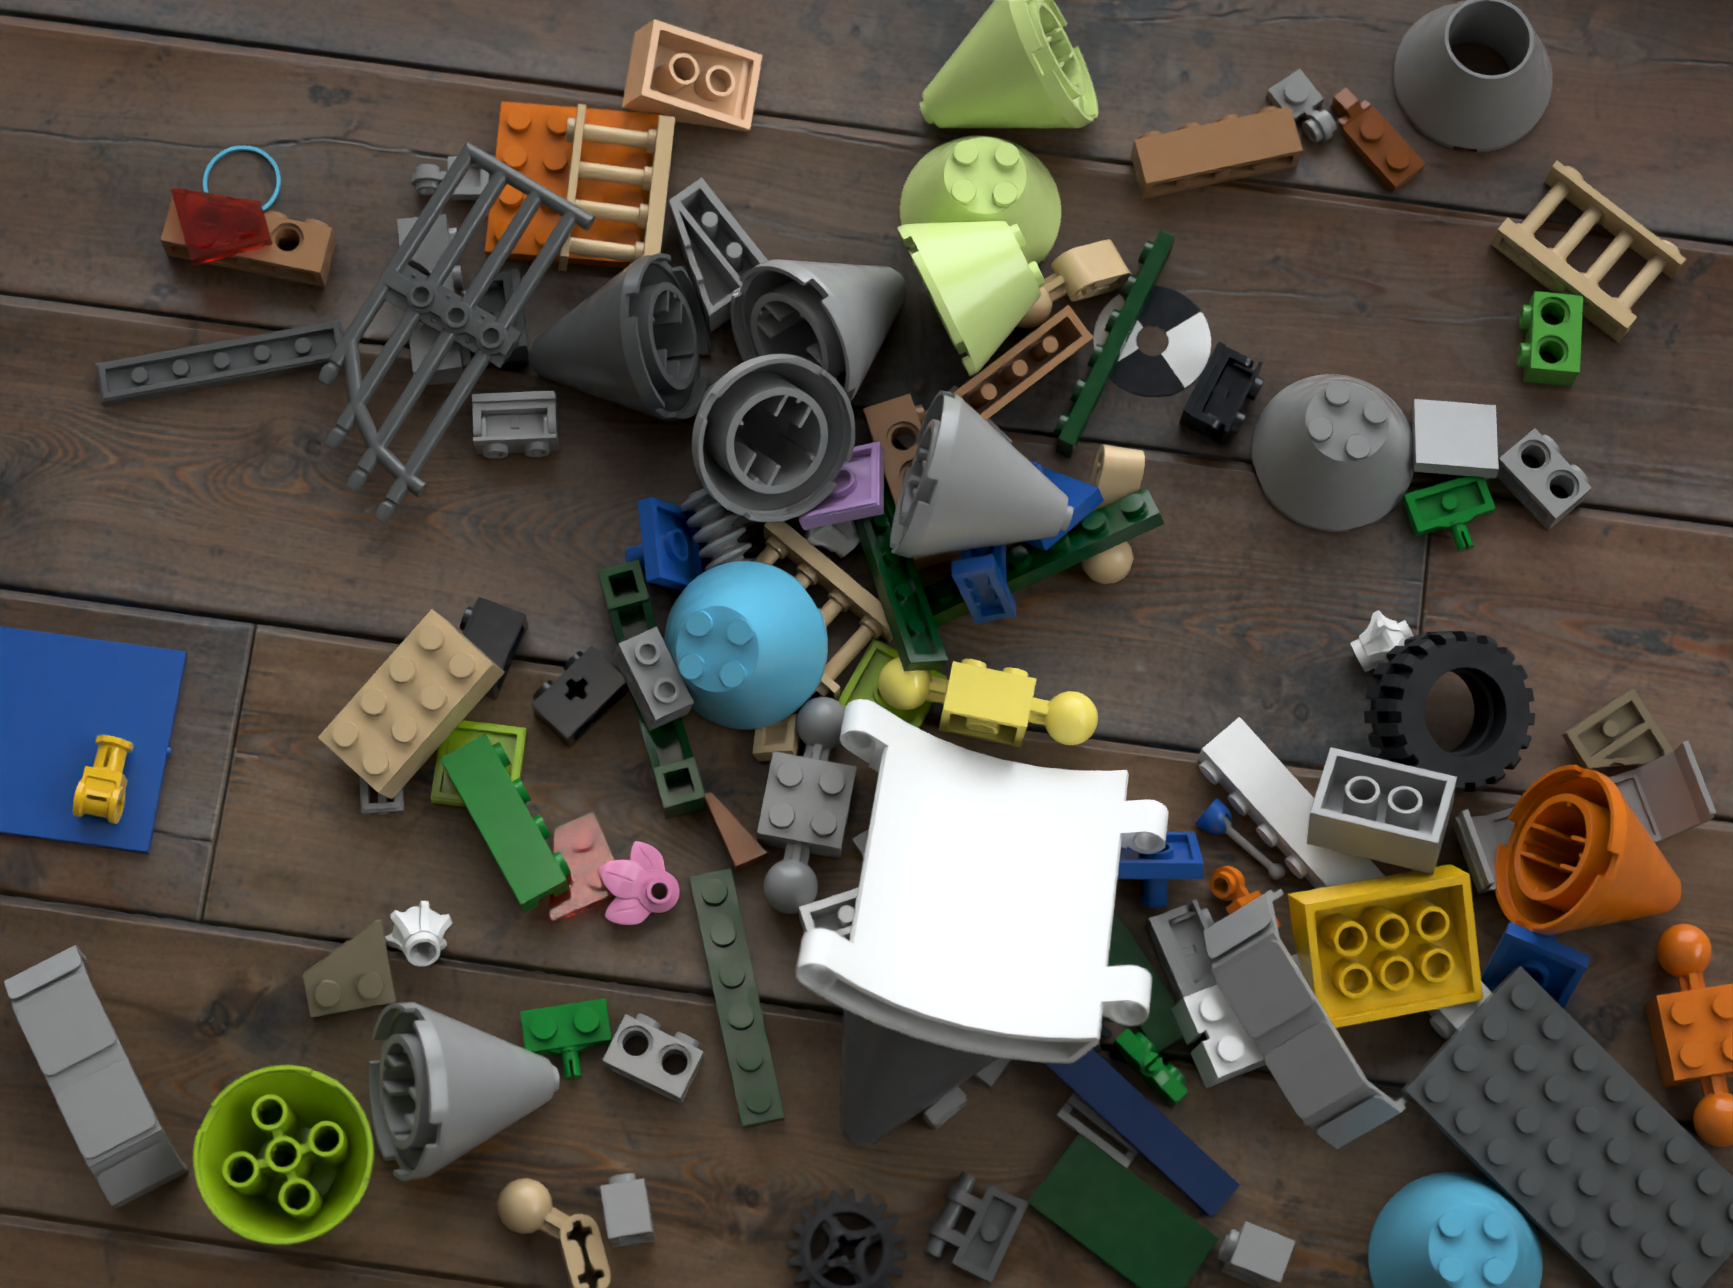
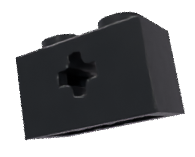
M593 646L584 654L581 651L576 652L565 663L563 667L565 672L554 683L548 680L535 692L533 696L535 701L531 704L534 715L569 749L629 692L623 675ZM574 689L580 693L584 690L586 698L581 700L576 696L571 700L570 691Z

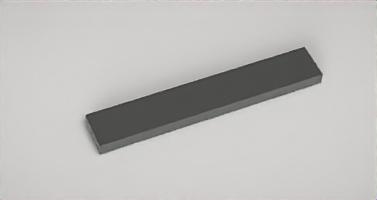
M341 320L97 363L96 368L101 400L105 407L321 368L329 363V357L344 335Z

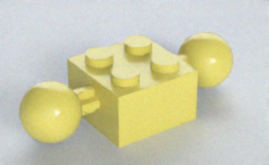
M897 657L889 661L879 675L878 688L881 697L888 705L895 709L912 710L921 706L925 701L944 704L939 725V731L1021 748L1028 722L1044 725L1049 735L1055 741L1064 745H1078L1085 742L1093 735L1098 724L1097 709L1087 696L1079 692L1067 691L1056 695L1051 701L1033 698L1037 679L1028 677L1026 671L1008 667L1004 668L1003 671L986 668L987 664L982 661L963 659L961 663L953 661L948 680L931 676L929 670L904 671L900 658Z

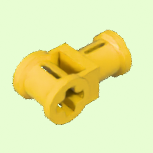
M97 735L95 743L98 745L95 761L93 767L85 766L82 779L77 785L73 799V815L82 817L84 814L108 818L109 823L118 824L124 810L128 782L122 772L127 753L132 752L134 744L114 736Z

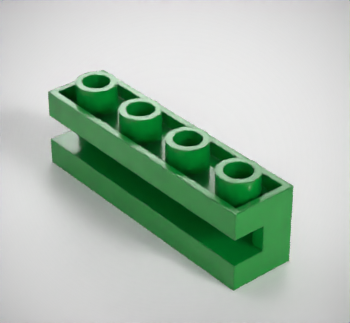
M484 734L440 758L523 912L526 913L539 906L538 900L551 893L556 897L570 889L565 876L572 872L562 853L558 851L552 854L545 842L546 839L551 837V834L540 814L532 818L525 806V803L531 801V798L520 778L512 781L505 767L511 765V762L500 742L492 745L487 735Z

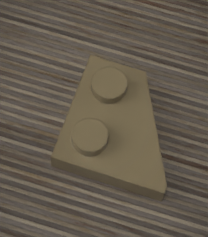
M1634 689L1625 692L1561 734L1582 768L1585 769L1647 764L1674 751Z
M382 919L374 920L351 940H347L324 960H320L304 972L303 980L310 1017L397 1001Z

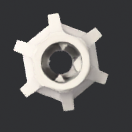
M853 520L808 529L802 536L813 546L826 548L831 552H835L840 558L846 556L860 542Z
M1378 610L1372 614L1367 629L1359 635V639L1351 642V646L1365 672H1368L1374 668L1376 669L1379 663H1389L1390 661L1386 658V654L1395 646H1404L1405 639L1414 635L1406 620L1397 623L1395 620L1386 618Z
M421 901L419 906L411 907L406 912L395 910L390 915L391 920L394 922L393 932L386 936L389 947L398 948L403 951L407 960L415 966H428L439 958L440 950L447 946V941L443 939V936L452 924L449 914L439 915L429 908L428 901Z

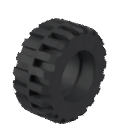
M1434 631L1427 632L1426 635H1414L1405 639L1404 646H1395L1386 654V658L1390 661L1389 663L1378 664L1373 673V677L1377 678L1375 686H1368L1365 698L1371 700L1370 711H1364L1365 723L1372 724L1373 732L1367 735L1371 747L1381 749L1382 752L1378 754L1379 759L1457 777L1455 793L1476 792L1484 790L1486 784L1495 785L1505 778L1506 774L1503 769H1515L1521 761V757L1518 755L1519 750L1528 749L1532 738L1527 735L1529 725H1535L1536 713H1530L1529 702L1535 699L1533 689L1525 687L1524 680L1528 679L1525 669L1522 665L1512 664L1515 660V655L1507 647H1497L1498 644L1495 639L1486 635H1476L1475 632ZM1447 672L1455 673L1465 682L1474 703V719L1469 734L1457 748L1450 752L1444 751L1435 743L1425 721L1427 696L1434 683Z

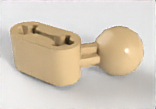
M1109 239L1075 247L1058 256L1051 264L1054 274L1045 278V285L1039 288L1041 297L1016 327L1031 329L1040 326L1049 317L1052 310V302L1066 294L1071 301H1079L1111 292L1126 283L1131 273L1113 242Z
M1104 444L1099 447L1089 485L1099 488L1104 501L1093 511L1139 491L1145 467V455L1142 450ZM1126 541L1081 563L1084 572L1091 580L1100 584H1111L1127 576L1131 570L1134 558L1131 546Z
M522 1178L508 1183L500 1192L497 1201V1212L502 1223L511 1231L520 1234L533 1233L540 1229L557 1239L570 1288H589V1285L587 1283H579V1280L583 1278L585 1267L580 1246L578 1247L576 1240L568 1241L567 1238L572 1235L574 1227H579L581 1233L589 1232L590 1235L586 1237L584 1244V1254L588 1269H590L592 1275L601 1276L597 1281L596 1288H608L611 1280L610 1268L596 1222L590 1216L584 1214L568 1216L554 1208L548 1189L539 1181Z

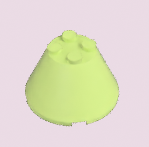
M966 136L953 139L934 148L912 169L901 195V225L1006 221L1008 226L1017 223L1027 243L1026 249L1022 250V253L1028 264L1035 261L1038 265L1048 256L1057 239L1061 221V202L1057 186L1051 174L1031 152L1014 142L998 137Z
M1006 221L903 224L897 227L905 247L914 245L908 252L955 349H957L959 355L964 352L968 355L962 358L966 371L970 377L978 374L1041 297L1039 288L1046 283L1037 263L1033 261L1028 264L1022 253V250L1026 249L1027 243L1017 223L1008 226Z

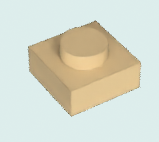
M796 713L774 725L755 729L752 754L758 762L771 761L773 751L798 756L800 737L796 729Z

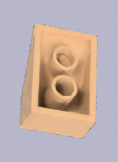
M654 19L634 34L622 108L635 112L675 117L676 122L747 132L751 127L762 55Z

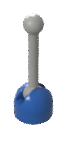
M1216 798L1197 819L1195 824L1210 835L1226 833L1267 868L1268 874L1272 879H1282L1285 875L1283 865L1271 862L1231 827L1232 815L1230 810Z

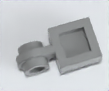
M1298 69L1268 89L1266 97L1274 106L1278 107V109L1291 107L1295 123L1302 118L1305 120L1303 122V129L1312 142H1326L1332 138V132L1336 130V123L1326 110L1316 111L1317 108L1322 106L1324 98L1301 69Z
M448 156V170L457 156ZM421 164L415 167V172L411 175V184L415 187L417 194L431 196L447 172H440V168L437 165ZM472 164L450 200H477L489 182V173Z

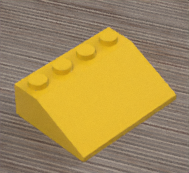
M1449 864L1435 867L1434 874L1416 870L1288 894L1292 934L1302 974L1335 1028L1483 1000L1470 874Z

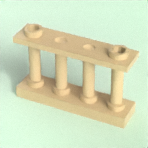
M578 104L576 118L568 117L565 142L573 143L566 200L592 214L597 219L638 224L637 228L645 229L644 242H636V245L571 237L570 234L557 256H560L559 271H566L569 253L634 262L642 256L661 252L675 117L659 115L657 128H649L648 132L584 124L586 105ZM582 140L645 148L646 153L653 154L652 167L645 166L644 170L582 162L580 161ZM578 178L642 186V190L649 191L648 205L640 204L639 208L575 199Z
M1556 161L1544 181L1552 187L1551 190L1522 223H1514L1507 218L1498 228L1491 245L1553 293L1583 296L1582 315L1619 343L1637 318L1630 309L1660 272L1673 279L1686 258L1680 255V251L1673 243L1659 239L1587 184L1576 169L1564 166L1559 161ZM1566 198L1584 213L1554 248H1547L1535 239L1534 233L1562 200ZM1596 223H1599L1616 238L1586 273H1579L1567 263L1566 258ZM1630 247L1646 259L1648 263L1618 298H1612L1599 288L1598 283Z
M766 522L764 525V538L767 540L765 542L766 548L754 561L773 565L778 558L784 559L787 557L798 566L796 568L798 573L794 578L805 587L804 589L810 584L815 586L816 583L829 592L827 595L829 600L820 609L826 627L841 611L847 612L848 609L861 619L859 621L861 625L859 629L826 664L822 679L814 692L816 697L826 696L838 700L840 698V686L834 680L873 637L878 639L882 636L889 643L893 639L882 604L786 522Z

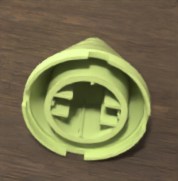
M994 0L924 90V101L920 102V109L925 120L929 124L935 123L939 128H1082L1094 122L1093 119L1098 117V104L1092 80L1079 47L1072 48L1062 28L1067 23L1054 0Z

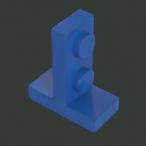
M1006 544L961 550V560L951 562L952 577L975 624L1016 617V602L1006 581Z

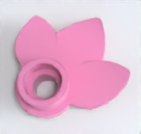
M635 841L631 848L630 860H614L598 869V875L604 886L611 894L616 896L605 912V918L613 923L620 925L639 924L651 912L663 913L670 910L679 899L680 887L676 878L665 871L663 856L655 847L649 844ZM656 883L663 884L666 888V896L661 900L655 899L651 893V889Z

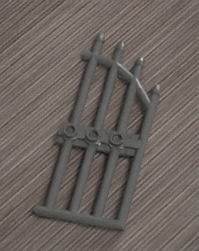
M469 142L465 143L329 357V363L325 364L320 371L318 378L320 382L329 386L338 376L339 369L344 366L348 404L336 421V427L329 432L325 445L333 450L339 448L346 438V433L350 432L356 423L367 447V450L357 464V469L349 476L346 486L358 492L367 481V475L372 473L378 462L396 479L387 492L385 501L381 502L374 516L375 519L383 524L391 519L395 513V507L400 505L408 491L418 498L422 496L426 490L427 483L417 476L489 362L501 369L506 359L512 354L517 346L516 343L522 335V332L512 326L574 227L578 225L588 231L595 221V216ZM474 164L493 176L427 277L408 264L471 165ZM508 184L527 195L464 297H461L442 285ZM542 204L562 217L501 314L496 318L477 305ZM386 300L406 313L362 380L358 343ZM421 321L440 332L381 428L377 431L366 405ZM456 342L475 353V355L404 465L388 449V446L453 343Z

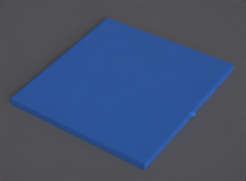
M0 626V834L149 854L167 759L172 754L170 743L188 655L187 652ZM97 735L114 736L134 744L132 752L127 753L122 772L128 782L124 810L118 824L109 823L108 818L84 814L82 817L73 815V799L77 785L82 779L85 766L93 767L98 749V745L95 743Z

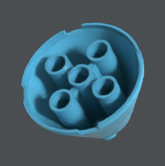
M729 562L715 566L697 576L676 599L667 619L664 642L694 701L691 708L707 720L733 729L768 727L792 715L809 701L816 691L827 662V630L820 608L817 609L812 598L804 589L805 587L791 574L762 562Z
M1434 1173L1423 1176L1404 1186L1380 1211L1373 1225L1368 1245V1268L1373 1288H1539L1543 1270L1542 1248L1533 1222L1491 1180L1470 1173Z

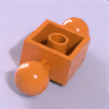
M1676 924L1666 929L1659 937L1656 946V956L1661 967L1668 974L1677 977L1680 992L1656 995L1645 1004L1663 1088L1700 1083L1703 1098L1697 1104L1693 1114V1124L1696 1133L1704 1142L1718 1148L1733 1146V1094H1730L1728 1091L1726 1078H1733V984L1705 988L1702 972L1711 961V942L1700 928L1691 924Z

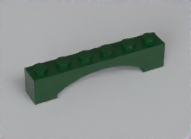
M639 560L598 570L600 586L617 646L625 640L655 628L656 623ZM631 694L665 819L706 809L705 793L682 717L649 731Z

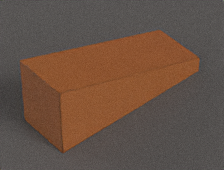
M712 792L705 794L707 808L735 871L738 872L768 859V853Z

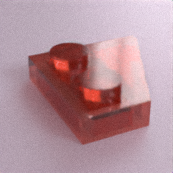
M180 188L171 189L193 266L273 244L260 201Z
M593 812L554 829L552 854L560 851L572 873L565 876L570 889L554 897L553 893L550 894L549 916L552 924L615 897L604 886L598 875L599 867L615 859Z

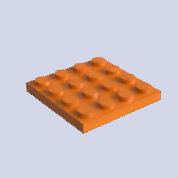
M501 101L495 158L566 199L573 143L565 142L568 117L576 118L578 107ZM586 108L584 124L648 132L649 128H657L659 115L662 114ZM582 140L580 161L644 170L645 166L652 167L653 154L646 153L645 148ZM578 178L575 199L640 208V204L648 205L649 191H644L642 186ZM508 184L489 211L485 243L486 257H489L527 195ZM541 204L507 259L534 261L562 216ZM595 218L592 227L588 231L576 225L571 232V237L636 245V242H644L645 229L637 228L638 224ZM569 253L567 264L626 268L633 262ZM556 256L552 263H559L560 256Z

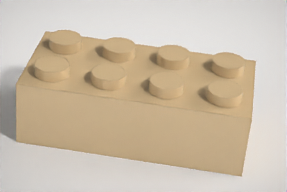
M431 609L318 738L378 793L393 799L505 672L444 617Z

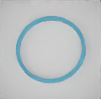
M234 146L218 153L209 162L203 176V190L207 200L215 204L209 195L207 187L208 176L214 164L229 153L251 151L265 157L272 164L276 172L277 183L273 196L263 207L253 212L263 213L269 209L277 199L281 188L280 172L272 157L263 150L252 146Z

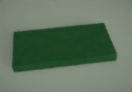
M1080 1133L1027 1202L1031 1208L1136 1288H1184L1219 1241L1218 1237Z

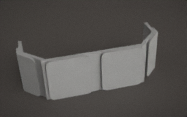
M1689 741L1682 742L1673 752L1639 768L1608 777L1619 789L1655 843L1667 840L1672 836L1704 824L1715 816L1716 810ZM1514 807L1490 815L1471 817L1467 809L1451 821L1478 894L1494 892L1496 889L1494 869L1496 849L1498 843L1505 846L1508 844L1515 822L1507 818Z
M1271 889L1203 931L1207 954L1211 958L1213 968L1211 972L1245 1031L1252 1037L1263 1055L1266 1065L1296 1114L1305 1125L1311 1126L1321 1138L1338 1149L1400 1114L1406 1109L1404 1104L1409 1099L1404 1095L1394 1101L1366 1079L1281 941L1272 901L1284 895L1281 889L1273 893Z
M74 945L5 980L4 983L17 1020L88 1167L97 1179L111 1206L118 1208L185 1174L189 1169L180 1160L162 1129L88 977L84 965L88 961L80 949Z

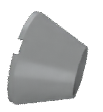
M1466 0L1429 12L1407 31L1395 56L1393 87L1404 115L1427 138L1451 149L1456 146L1477 149L1476 152H1488L1517 142L1537 125L1551 97L1553 75L1547 51L1524 13L1515 5L1505 0ZM1464 42L1484 44L1497 51L1504 58L1510 71L1500 75L1475 73L1467 69L1456 59L1450 47Z

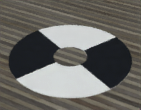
M1154 286L1110 379L1129 392L1153 397L1176 393L1193 383L1204 370L1211 350L1209 326L1197 305L1185 295L1173 289ZM1122 293L1114 297L1100 313L1094 329V348L1097 343L1104 346L1110 334L1104 331L1113 309L1121 311L1126 301L1125 298L1121 297ZM1157 326L1166 332L1168 346L1162 354L1149 356L1139 350L1136 344V337L1142 328Z

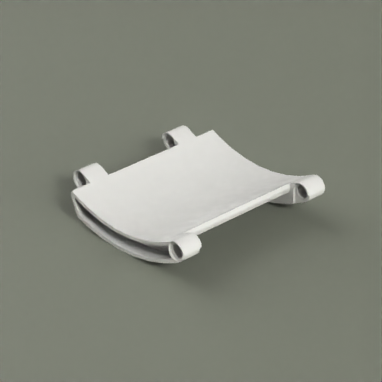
M857 699L848 703L845 707L840 742L847 750L869 763L870 768L879 772L851 935L848 941L827 929L817 928L805 932L802 937L796 969L798 981L834 1004L876 1024L939 1045L1000 1058L1036 1062L1074 1063L1099 1043L1102 1015L1122 1025L1133 1026L1145 1022L1149 1014L1152 984L1150 973L1138 966H1107L1121 847L1126 849L1128 846L1134 851L1143 854H1153L1165 849L1169 814L1167 807L1155 800L1126 801L1129 777L1127 770H1067L1007 761L974 752L939 739L903 721L870 700Z

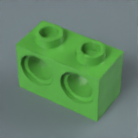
M1534 291L1528 304L1521 306L1519 328L1525 329V343H1520L1517 366L1524 368L1523 382L1562 386L1573 385L1580 373L1583 296ZM1550 314L1554 316L1558 321V325L1547 324L1541 315ZM1539 353H1551L1556 358L1557 363L1551 364L1543 361Z

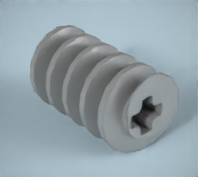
M705 488L690 494L689 498L682 503L680 507L683 512H695L686 522L688 527H701L692 537L695 543H707L698 553L700 558L714 559L705 567V571L729 562L754 561L757 559L744 558L743 556L752 547L751 542L738 543L737 538L746 531L745 527L731 526V523L740 515L732 511H726L725 507L718 503Z

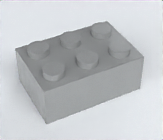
M1331 747L1310 811L1307 844L1434 874L1453 807L1457 777Z

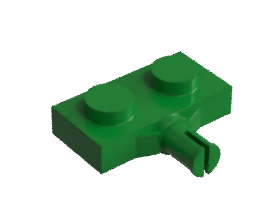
M1460 477L1404 494L1402 498L1415 537L1437 530H1450L1457 547V552H1463L1464 549L1467 551L1474 547L1466 525L1474 519L1493 514L1496 509L1484 477Z
M606 998L520 1011L525 1049L538 1055L551 1054L562 1056L564 1080L572 1081L570 1064H573L575 1080L583 1077L579 1053L591 1047L609 1045L612 1042Z
M1127 1028L1115 1039L1112 1047L1173 1109L1188 1092L1183 1086L1187 1081L1181 1072L1170 1063L1164 1066L1162 1058H1157L1159 1054L1154 1053L1156 1051L1155 1046L1141 1032H1137L1134 1035Z

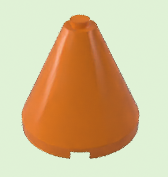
M1566 765L1553 769L1536 780L1523 793L1507 818L1515 822L1507 846L1500 843L1497 845L1494 860L1495 893L1503 913L1514 924L1537 934L1552 935L1666 914L1681 899L1682 886L1679 877L1619 789L1602 773L1577 765Z

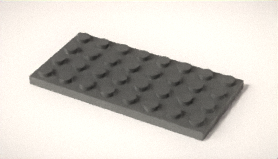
M1521 966L1515 967L1401 1090L1598 1288H1701L1733 1252V1177Z

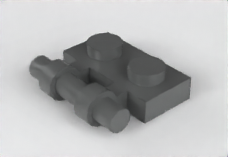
M961 1172L955 1187L950 1186L944 1197L947 1203L938 1222L933 1221L927 1234L930 1235V1239L924 1252L939 1259L946 1244L958 1249L951 1263L952 1266L991 1284L1029 1203L990 1184L981 1200L971 1195L977 1179ZM963 1209L975 1213L965 1235L953 1230Z

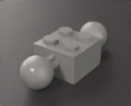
M816 697L807 701L797 714V733L806 744L803 757L773 751L757 829V842L760 845L785 849L783 860L774 864L767 872L763 889L769 904L777 911L786 914L799 913L800 906L813 903L817 896V877L810 866H808L810 854L841 859L856 782L857 767L829 762L831 749L841 744L840 733L845 707L830 697Z

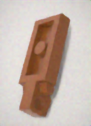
M1344 88L1333 97L1330 107L1341 118L1337 122L1342 130L1341 136L1391 191L1395 192L1424 169L1426 163L1369 102L1364 100L1360 103L1347 88Z

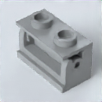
M555 391L472 394L473 443L476 454H483L484 457L490 459H500L507 457L508 453L525 452V455L530 457H543L548 455L549 451H559L558 407Z
M1193 900L1189 907L1188 905H1183L1158 916H1153L1148 919L1145 926L1178 1002L1183 997L1217 985L1215 977L1211 972L1213 969L1211 958L1207 954L1203 933L1205 929L1214 925V922L1207 908L1200 909L1197 900Z

